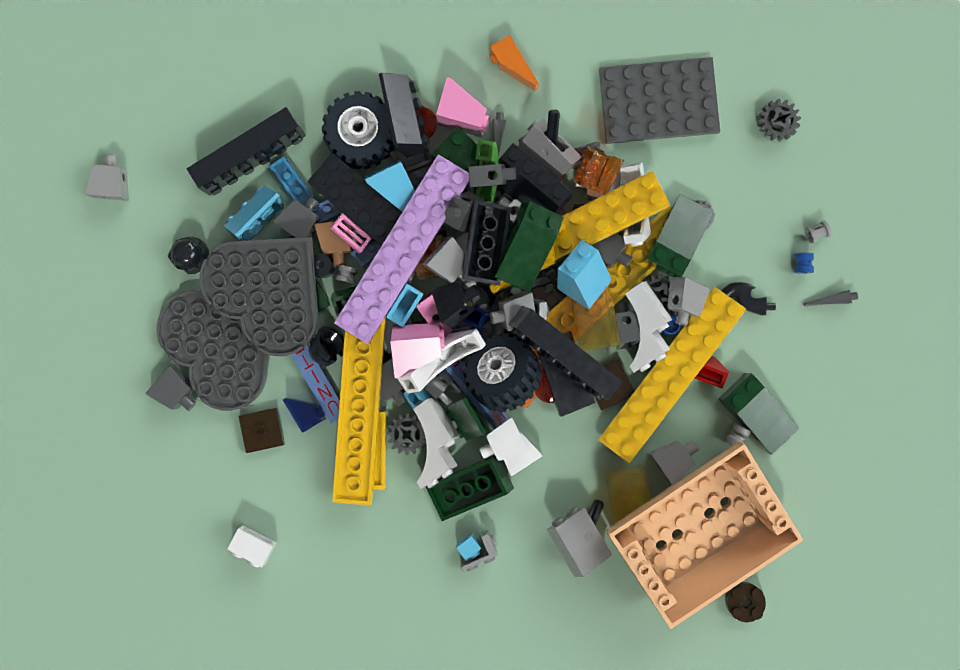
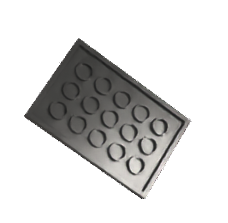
M713 57L599 68L606 144L720 133Z

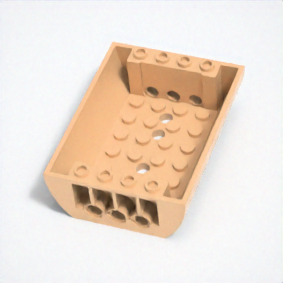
M736 442L605 530L670 629L803 541L748 448L742 442ZM724 497H728V503L724 506H721V499ZM707 508L713 509L710 516L704 515ZM676 529H680V535L676 538H673V531ZM658 541H665V544L662 548H656V543Z

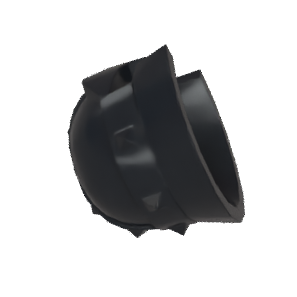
M189 236L175 241L168 253V258L177 269L184 270L187 274H196L200 272L204 259L208 257L209 249L201 239Z
M322 327L311 339L308 349L309 355L321 367L332 365L337 361V355L343 356L344 339L335 329Z

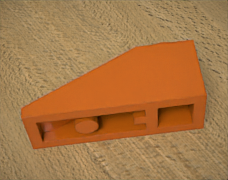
M510 35L490 46V54L488 55L493 64H497L499 69L534 91L538 89L539 83Z

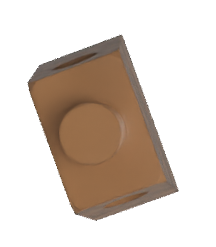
M341 221L347 228H349L354 233L353 228H351L346 222ZM334 222L315 224L323 254L333 257L334 266L344 265V254L351 253L353 248L330 229ZM337 226V228H339L343 233H345L350 239L353 240L351 236H349L344 230Z

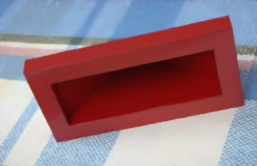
M711 356L695 379L723 389L729 371L716 357Z

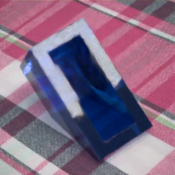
M474 304L475 310L462 321L481 330L490 313Z
M291 397L283 399L302 433L326 420L324 418L325 412L316 403Z

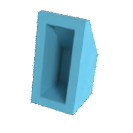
M406 283L386 317L403 327L419 303L423 293Z

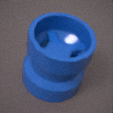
M814 253L794 254V260L797 262L794 267L795 274L814 273V266L811 263L814 260Z
M670 315L673 320L667 323L669 327L661 331L662 334L672 335L679 331L681 325L675 323L676 316Z

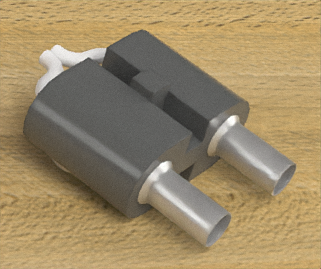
M446 369L437 374L424 387L434 399L439 397L447 406L452 400L443 391L448 386L457 394L462 391Z

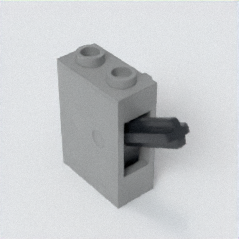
M555 109L548 112V122L543 118L538 123L534 121L527 128L529 132L525 133L518 140L520 143L518 147L557 180L561 181L580 160L581 156L558 133L560 113Z
M597 499L593 501L589 513L585 507L578 509L573 507L566 512L567 515L564 518L559 517L551 523L552 526L547 529L574 577H584L612 556L611 551L596 528L597 521L604 507V503Z

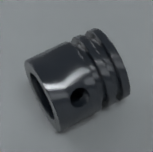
M318 253L314 255L315 276L323 279L330 277L335 271L332 259L325 254Z

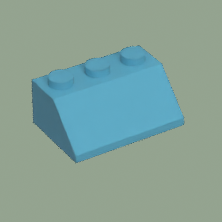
M267 186L257 189L253 194V198L249 202H244L239 208L240 211L235 216L231 215L226 220L224 227L238 241L251 240L284 207L280 195Z

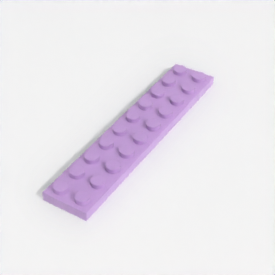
M439 154L437 155L334 324L363 342L370 343L443 225L446 218L445 210L449 207L452 197L455 195L460 196L470 181L468 172Z

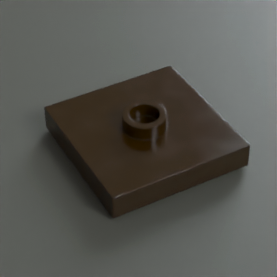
M619 359L604 366L623 382L609 400L603 397L599 400L594 396L601 411L631 397L635 392Z
M277 408L238 416L246 453L285 445Z

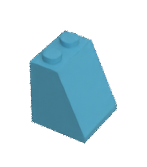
M400 160L365 176L366 182L402 212L415 193Z
M581 240L558 268L557 289L588 310L612 281L599 251Z

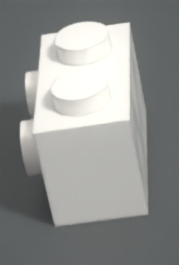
M243 525L238 528L227 550L231 551V554L237 558H245L254 567H263L277 543Z

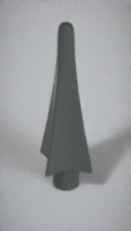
M497 112L496 119H493L494 142L497 144L498 159L506 120H503L504 113Z
M850 290L823 299L805 302L803 305L808 307L826 304L852 303V300L858 299V293H850Z

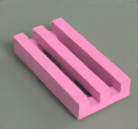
M341 213L339 218L330 227L334 233L358 253H361L372 239L371 236L344 213ZM343 220L344 222H346L351 228H353L357 233H359V234H360L364 239H366V240H365V241L361 240L355 233H353L349 228H347L341 221ZM337 226H339L342 230H344L349 236H351V237H352L355 241H357L361 246H359L358 244H356V243H355L352 239H350L345 233H343L339 228H337Z

